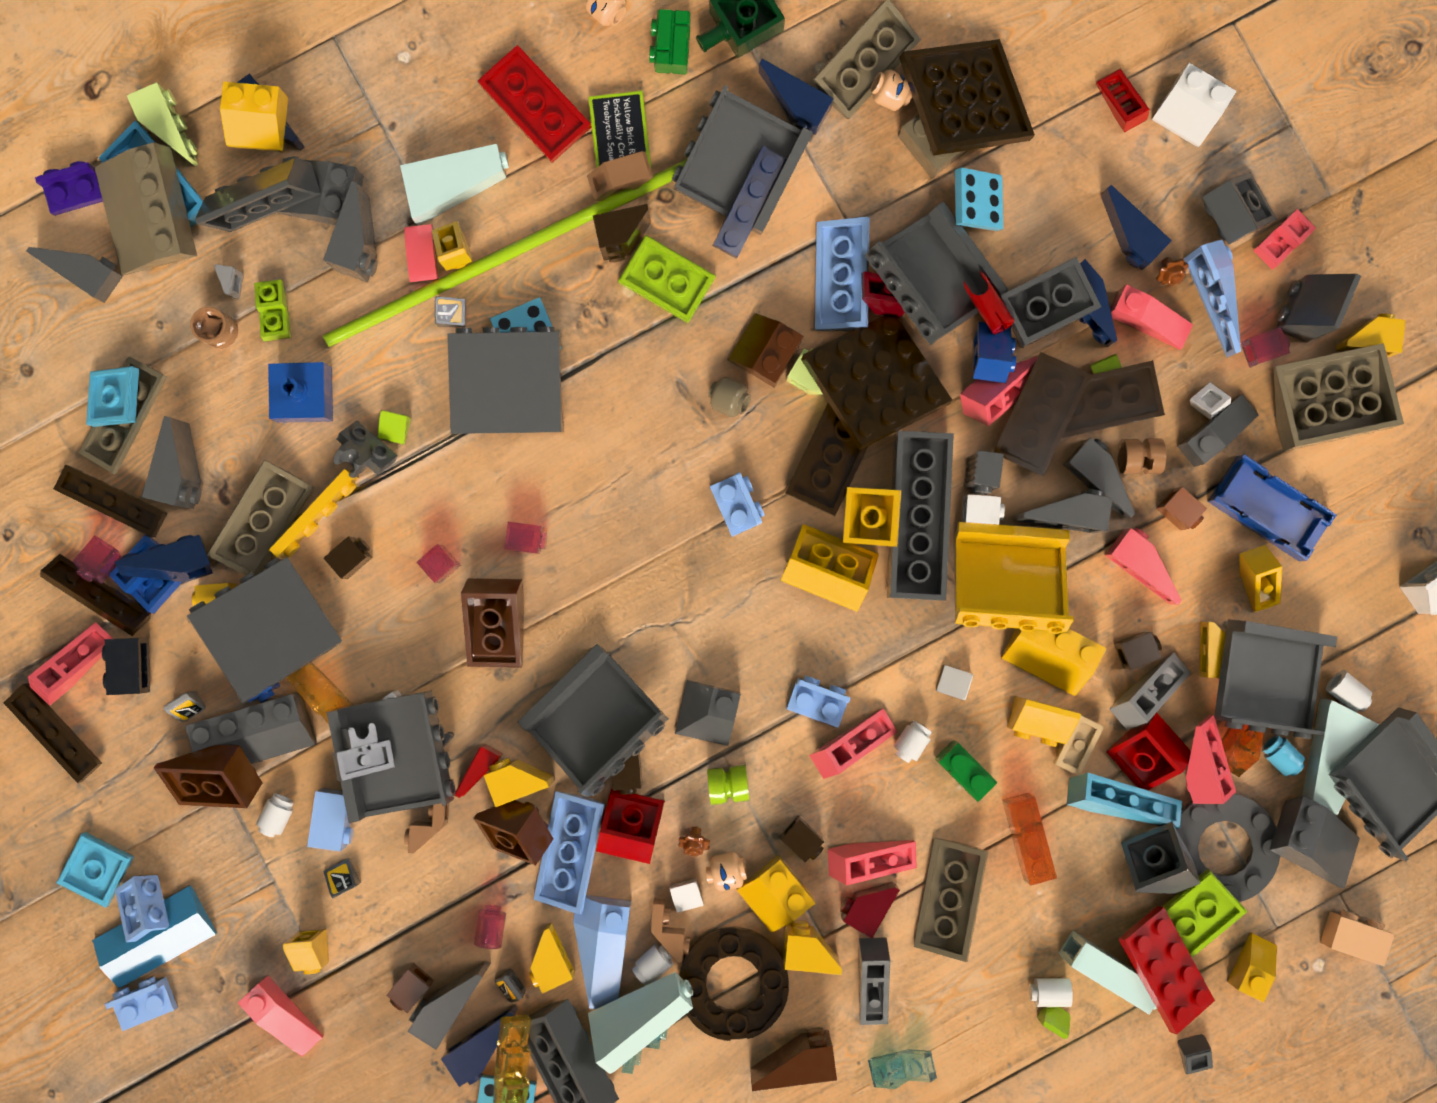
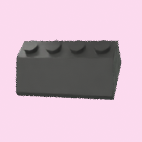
M297 156L288 157L282 161V164L275 167L262 168L259 174L239 178L236 184L216 188L215 193L204 198L195 218L196 224L232 232L320 195L312 163L299 159Z
M302 692L185 726L192 752L213 745H239L251 764L317 744Z
M569 999L551 1003L515 1023L554 1103H615L619 1100L613 1082L608 1078L605 1070L595 1063L594 1050L589 1041V1035L583 1029L576 1010Z

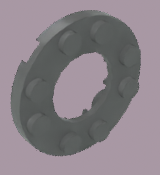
M1235 793L1224 804H1193V801H1190L1181 809L1180 828H1177V831L1193 859L1198 876L1207 869L1199 856L1198 845L1201 835L1206 828L1216 822H1234L1241 826L1250 838V855L1244 867L1234 874H1213L1239 902L1246 901L1260 893L1272 880L1280 861V856L1269 850L1276 831L1275 823L1270 815L1255 801Z

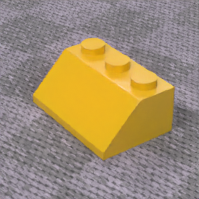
M803 524L781 581L858 612L869 590L879 554L852 543H843V540Z
M1016 628L1001 659L1076 696L1094 674L1107 648L1070 629L1067 632L1053 634L1048 632V630L1026 632Z

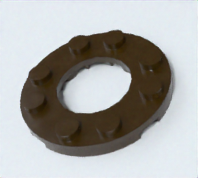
M725 927L705 934L690 947L689 954L685 955L679 971V976L683 980H688L693 990V996H691L693 1009L686 1013V1015L702 1032L720 1040L750 1039L762 1034L777 1021L787 1002L789 978L788 972L784 968L782 955L769 939L747 928ZM742 957L750 961L758 970L761 979L760 991L756 999L747 1007L738 1010L725 1009L717 1005L709 996L706 987L707 975L711 967L722 958Z

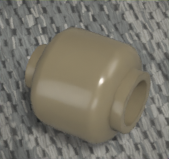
M728 377L722 378L718 383L714 382L708 392V397L711 398L710 404L712 409L728 417L744 414L751 400L747 386Z

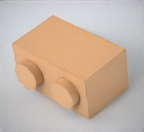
M1342 910L1341 914L1329 912L1320 943L1331 949L1385 966L1395 935L1384 929L1385 924L1369 918L1367 923L1359 921L1358 915Z

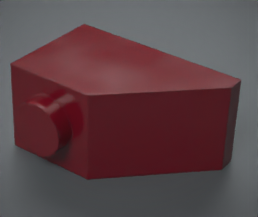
M866 271L861 273L862 300L874 314L892 315L898 318L905 314L902 306L887 289L877 273Z
M890 882L854 892L851 898L847 897L840 908L843 922L873 938L900 889L895 883Z

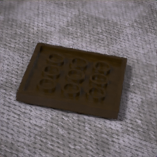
M1000 39L902 52L899 59L933 156L1026 142L1035 136Z
M882 316L868 323L867 328L859 327L803 354L801 361L859 450L948 406L952 402V398L897 316Z

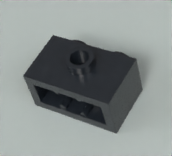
M149 637L105 639V645L102 648V658L105 661L106 670L103 675V687L106 689V695L150 692Z

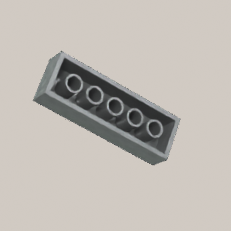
M897 431L894 434L892 490H901L898 544L897 547L889 546L887 598L946 601L954 433Z

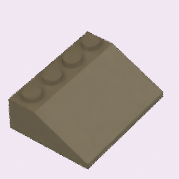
M154 142L128 149L95 167L121 275H128L197 256L171 147Z
M1384 343L1274 367L1276 423L1283 452L1388 430L1404 424Z

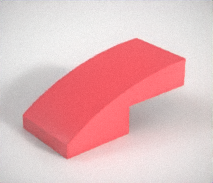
M1296 209L1253 251L1273 270L1316 227Z
M432 224L404 227L410 282L439 279Z

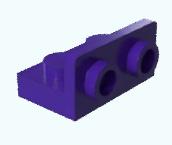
M73 162L68 168L46 170L43 172V175L35 177L36 183L43 187L49 211L54 216L103 202L95 167L87 162Z

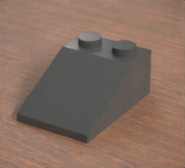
M305 160L312 163L320 195L277 213L336 225L351 181L356 182L362 187L364 176L353 166L329 161Z
M351 181L323 260L338 273L368 283L370 276H374L378 266L370 198L356 182Z
M1077 257L1000 295L1001 300L1015 320L1011 328L1021 348L1101 308Z
M1311 274L1295 280L1287 293L1290 296L1288 303L1281 308L1277 316V320L1280 322L1276 330L1307 343L1340 328L1361 275Z
M164 416L142 497L173 506L194 509L195 504H198L200 501L202 490L200 489L201 480L190 424Z
M1088 489L1087 492L1081 491L1080 495L1014 515L1013 521L1093 534L1108 531L1113 498L1104 496V491Z
M1300 796L1285 801L1269 850L1343 889L1346 886L1360 838L1328 808L1306 796Z
M488 961L481 963L435 991L429 1000L423 998L409 1018V1021L413 1024L408 1032L437 1050L491 963Z

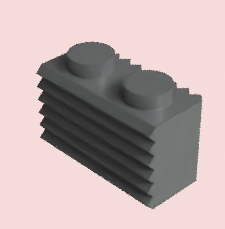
M978 451L967 458L969 462L966 463L968 468H966L967 473L965 475L967 478L965 479L966 484L964 486L970 489L971 494L987 495V493H992V490L1000 488L1004 454Z

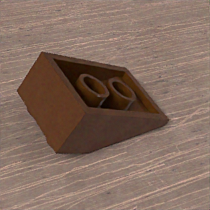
M468 578L461 591L467 667L522 668L524 624L522 579Z
M213 745L157 763L154 766V770L179 805L248 808L263 784L255 768L251 765L239 745Z
M820 1027L810 1028L807 1030V1033H801L750 1068L752 1091L837 1081L833 1045L829 1030H823Z

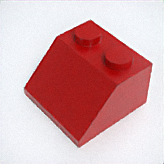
M1156 712L1147 723L1134 727L1108 748L1106 753L1136 787L1150 790L1183 773L1189 763L1191 750Z
M611 788L599 832L596 852L650 864L665 801L638 794L622 795L620 790L613 791V788Z

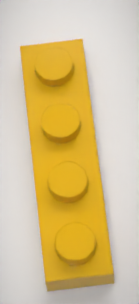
M344 469L269 551L278 558L294 555L300 548L299 542L305 536L310 537L319 528L317 523L324 516H330L337 509L338 505L336 503L342 496L347 497L354 491L357 486L355 482L359 477L351 478L349 476L350 470Z

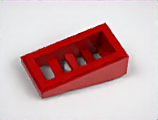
M1121 68L1096 82L1099 91L1124 132L1131 130L1148 119L1150 109ZM1120 82V86L1111 91L1109 90L1110 86ZM1125 91V95L1121 96L1118 99L1115 98V96ZM1129 101L1131 102V104L1128 105L1127 107H1125V108H1122V107H1121L1122 105L1128 103Z
M487 744L480 746L461 780L455 796L458 798L464 796L490 770L489 766L495 764L501 758L503 753Z

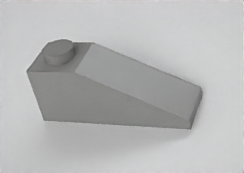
M1174 652L1170 653L1124 692L1111 706L1110 711L1126 730L1145 724L1188 678L1191 672Z

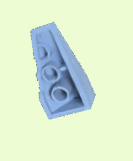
M1223 240L1200 246L1186 256L1184 261L1189 264L1188 270L1224 353L1228 358L1241 352L1234 266L1232 263L1233 256L1230 248L1224 244Z
M586 895L583 913H574L573 924L589 1009H597L619 999L632 902L630 900Z

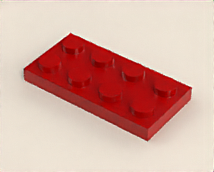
M518 45L477 81L481 88L551 163L557 160L592 128L591 123Z
M1156 906L1118 938L1169 1032L1174 1034L1181 1032L1215 1001L1164 907Z

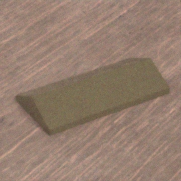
M884 0L817 73L813 81L821 92L834 98L832 106L846 119H850L873 94L870 92L876 75L888 69L894 70L901 63L899 57L902 52L912 50L921 39L892 2Z
M128 357L124 367L132 366L139 369L135 423L92 427L79 451V454L115 475L167 378L161 372L131 357Z
M264 460L208 551L207 556L244 575L252 572L257 575L263 572L264 566L273 556L269 549L290 528L314 487L290 472Z
M934 838L914 947L968 962L989 851L965 843Z

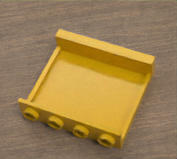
M959 522L954 534L955 624H963L966 627L991 626L994 629L1019 628L1026 632L1048 630V632L1053 634L1067 632L1074 620L1073 616H1069L1066 546L1070 540L1069 530Z

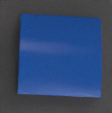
M145 534L128 554H139L149 551L151 547L159 543ZM117 567L109 574L125 593L131 594L147 612L153 614L182 583L120 575Z

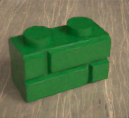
M657 10V19H652L651 36H656L655 46H650L649 62L654 63L655 72L687 74L691 24L689 11Z
M955 740L951 741L935 758L977 802L998 783Z

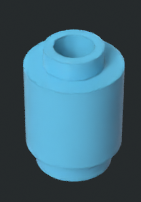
M1275 735L1262 746L1261 750L1265 753L1264 757L1283 776H1295L1304 768L1303 762L1305 757L1286 738Z

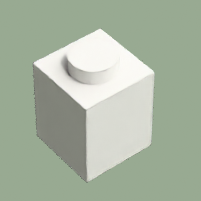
M963 496L962 522L999 525V520H1003L1005 506L1001 504V497Z

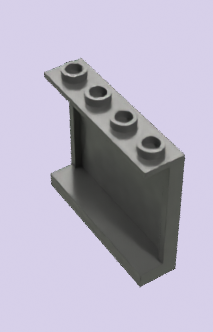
M724 85L721 92L715 91L709 103V106L713 107L709 117L703 115L697 127V131L700 132L697 141L691 140L685 151L684 156L688 157L684 167L679 165L673 175L672 181L676 182L673 190L727 217L761 147H766L787 160L751 230L761 235L813 132L804 127L802 130L727 91L728 86Z
M945 202L937 205L928 215L882 243L881 241L877 242L864 255L929 345H932L979 313L967 294L963 281H965L973 294H984L988 290V286L980 275L979 271H981L989 279L999 297L1008 291L1006 285L961 225H956V217Z
M495 327L483 328V333H472V328H455V333H447L451 434L564 432L560 337H562V333L555 332V327H538V332H527V327H511L510 332L500 333L499 328Z
M288 557L282 561L279 558L270 561L264 566L266 570L257 575L252 572L239 580L240 585L232 590L229 586L220 590L214 595L216 599L207 604L202 601L189 609L190 614L187 615L188 623H191L237 693L236 696L242 704L337 647L342 642Z
M1228 619L1214 713L1215 719L1225 721V727L1242 729L1243 724L1248 725V730L1263 733L1266 732L1267 727L1271 728V733L1288 736L1289 731H1294V737L1311 739V734L1324 736V731L1314 730L1312 726L1324 646L1336 647L1337 636Z
M596 644L518 723L524 730L534 736L579 788L578 792L581 795L590 797L591 795L598 794L604 788V782L611 775L615 776L625 767L624 762L631 756L639 754L645 747L644 743L651 736L658 735L665 728L664 723L669 718L604 648Z
M432 690L340 707L326 712L334 752L346 750L343 747L341 737L342 728H354L359 738L361 735L360 726L362 723L367 722L375 724L378 741L390 740L394 768L340 781L349 823L360 821L369 816L442 803V806H445L454 800L453 796H455L456 789L454 781L449 777L450 759L448 753L444 752L442 743L444 740V729L438 723L437 713L439 712V704L437 698L433 697Z
M1398 707L1328 775L1335 783L1334 789L1350 803L1349 809L1365 823L1364 829L1380 843L1379 849L1390 858L1396 857L1406 862L1409 858L1402 849L1437 816V739L1417 712Z

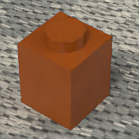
M1178 487L1174 488L1156 509L1179 530L1196 528L1204 519L1202 514L1207 508L1185 488Z

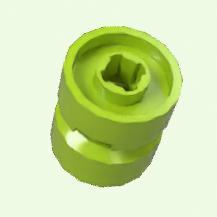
M746 765L730 766L728 772H725L722 768L707 769L711 805L726 803L728 798H731L734 803L750 801Z

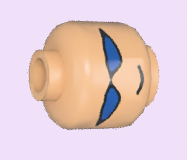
M587 0L586 11L601 25L613 26L618 24L625 16L626 0Z
M888 69L883 73L879 72L871 85L870 92L873 93L874 102L891 111L898 110L902 105L907 106L912 98L906 76L892 69Z
M735 852L713 856L710 860V866L705 868L708 883H714L718 891L740 888L744 880L748 879L744 857L739 858V855Z

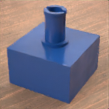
M324 362L268 364L269 419L278 423L333 421L331 366Z

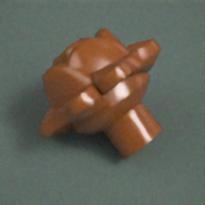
M1166 257L1161 261L1162 267L1159 268V274L1156 279L1162 285L1180 283L1186 275V269L1189 267V264L1183 258L1173 261L1170 257Z
M691 827L689 835L679 837L678 846L684 849L685 855L697 857L702 855L703 851L710 849V840L701 836V828Z

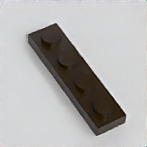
M70 465L64 466L53 488L150 537L156 538L167 515V512Z
M62 554L57 555L40 570L41 578L130 636H133L151 618V613L147 612L145 608Z
M29 683L22 684L3 702L77 783L83 782L102 764L57 713L30 687Z

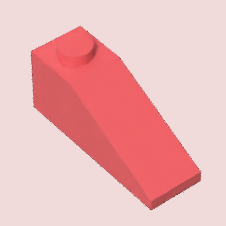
M1127 284L1118 290L1110 307L1113 319L1179 350L1183 348L1193 326L1192 323L1151 295Z
M1035 356L1017 363L1014 372H1009L1006 383L975 380L960 394L963 414L990 426L1017 402L1038 357Z
M1132 528L1124 529L1105 556L1168 604L1179 605L1182 600L1155 546L1147 540L1149 536L1138 528H1134V530Z
M95 622L28 676L30 687L50 706L70 690L102 657L105 639L113 638Z
M883 708L833 738L809 756L823 779L842 773L898 731Z
M1208 715L1195 729L1186 775L1187 790L1191 794L1193 804H1224L1236 792L1214 715Z
M916 841L851 843L828 849L829 876L847 886L917 868Z
M269 976L259 982L238 1002L257 1025L300 1056L305 1055L324 1037Z

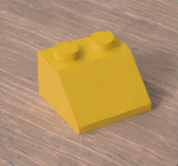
M223 81L220 112L225 141L228 147L283 152L288 97L280 87Z
M847 487L843 543L897 547L901 490Z
M1015 696L1007 728L1015 730L1014 736L1030 740L1031 735L1041 737L1040 743L1057 747L1058 742L1067 744L1080 720L1081 714Z
M509 757L489 766L490 771L484 775L495 807L548 788L555 781L552 774L518 759L510 762Z
M779 854L744 882L742 887L736 889L771 933L794 922L816 904L813 895Z
M795 920L792 924L785 926L782 955L785 970L842 975L838 956L818 931L809 925V922Z

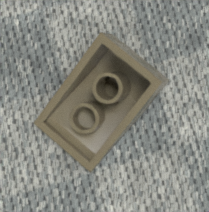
M919 114L902 126L898 136L931 179L967 152L961 151L933 156Z

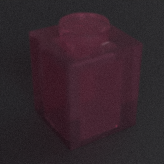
M1281 327L1240 342L1249 368L1290 353L1289 338L1283 333Z
M508 522L504 549L540 554L541 549L546 548L548 534L544 533V527Z
M94 535L73 562L78 569L76 573L88 582L95 580L102 584L116 567L114 561L120 560L122 557L116 548Z
M441 544L435 545L417 561V564L434 583H442L461 566L446 547Z

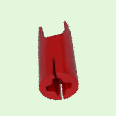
M979 271L988 286V290L984 294L975 295L971 292L965 281H963V285L991 332L998 334L1004 331L1003 328L1005 330L1009 328L1015 320L989 279L983 272Z

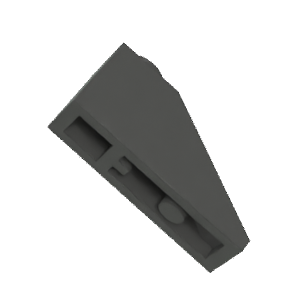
M28 247L26 252L90 296L104 303L123 277L115 271L117 265L103 256L98 260L87 254Z
M1240 394L1212 420L1209 419L1177 445V447L1194 467L1203 465L1232 442L1259 414L1245 397Z
M1089 438L1084 440L1063 466L1088 488L1104 491V496L1112 497L1111 508L1123 519L1131 518L1135 512L1114 460L1107 452V446L1098 439L1093 440Z
M887 937L859 938L860 1025L888 1024L890 956Z

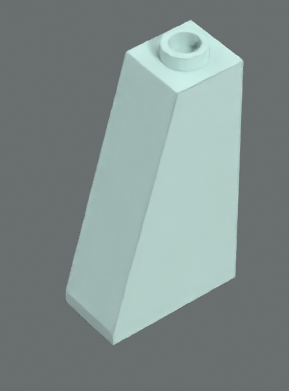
M493 144L400 165L413 221L417 225H422L506 178L505 169L509 168L506 152H501L498 145Z
M1321 698L1318 704L1314 730L1324 731V736L1313 734L1302 796L1310 798L1328 808L1335 815H1338L1346 798L1334 789L1335 783L1328 774L1380 724L1333 700Z
M1072 930L1058 952L1071 967L1149 1015L1153 1009H1157L1136 970Z
M674 972L589 1012L588 1017L595 1063L609 1074L615 1072L693 1009L691 1001L693 990L688 980H683Z

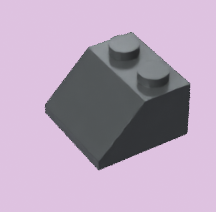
M1251 172L1230 179L1202 197L1205 201L1204 207L1206 212L1215 219L1218 225V233L1223 240L1227 241L1228 245L1277 220Z

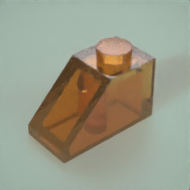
M1243 724L1242 729H1227L1221 741L1231 773L1240 777L1260 759L1263 732L1248 730V725Z

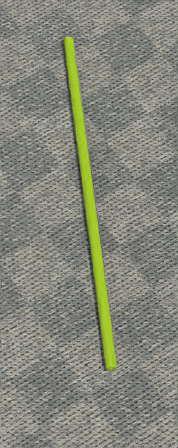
M687 159L654 174L652 179L636 190L623 189L603 201L594 203L324 334L323 338L326 344L331 347L593 220V215L610 212L672 182L677 167L679 165L684 167Z

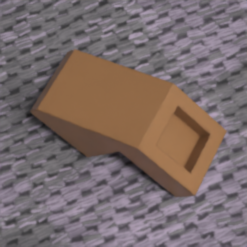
M643 151L604 162L587 175L596 201L605 200L620 188L636 190L654 177L646 152Z
M442 803L430 805L428 818L432 819V822L415 821L410 825L409 829H406L404 844L408 845V853L414 854L448 824L449 804L442 806Z
M654 898L651 933L676 962L682 963L683 954H689L690 937H684L685 928L663 927V924L669 925L670 908L665 907V899Z

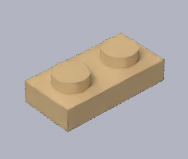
M1081 716L1067 744L1062 743L1053 763L1076 775H1081L1104 726Z

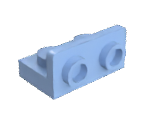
M739 472L728 479L710 486L732 537L762 524L761 517L765 516L759 501L753 502L750 496V492L754 490L748 476L742 478Z
M807 675L804 676L803 680L797 678L786 709L839 728L847 703L851 699L845 695L846 690L832 684L829 689L819 686L820 680Z
M157 875L133 876L115 889L126 942H136L153 930H164L169 927L160 881Z
M153 976L139 982V988L130 991L129 987H125L112 993L113 999L105 1003L106 1009L114 1008L122 1031L178 1008L166 977L156 980Z

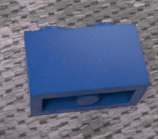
M978 322L973 340V379L1006 383L1009 372H1014L1016 356L1012 354L1015 350L1016 338H1012L1011 326L1006 330L1003 328L1004 331L1001 333L993 334L986 322Z

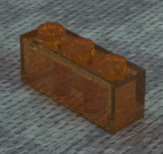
M1025 793L1002 799L1023 880L1031 886L1057 879L1035 796Z

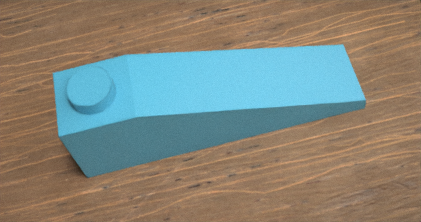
M1084 773L1069 778L1067 805L1089 812L1161 826L1173 822L1176 829L1180 828L1181 800L1091 773Z

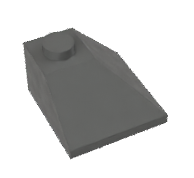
M687 680L675 734L728 746L741 693Z
M1173 822L1121 842L1134 887L1138 893L1175 894L1201 884L1193 859Z

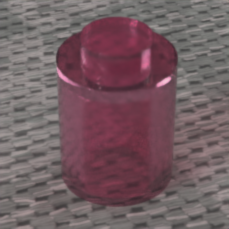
M485 905V909L479 910L474 939L475 946L485 949H499L502 947L506 913L501 911L502 907Z

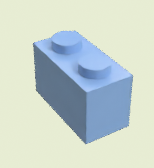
M321 788L315 791L307 847L342 851L347 847V844H351L354 830L350 828L351 823L348 821L342 790Z

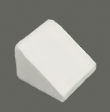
M944 665L936 691L966 700L973 674Z
M697 878L670 885L669 889L677 913L703 906Z

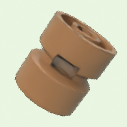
M206 306L198 309L190 320L192 334L197 339L215 348L223 349L229 347L238 336V327L234 319L214 307Z
M1162 438L1145 439L1143 443L1139 439H1121L1118 448V466L1121 474H1139L1141 470L1145 474H1162L1164 472L1166 446Z

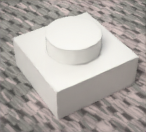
M1212 383L1207 384L1190 399V405L1210 420L1231 404V397Z

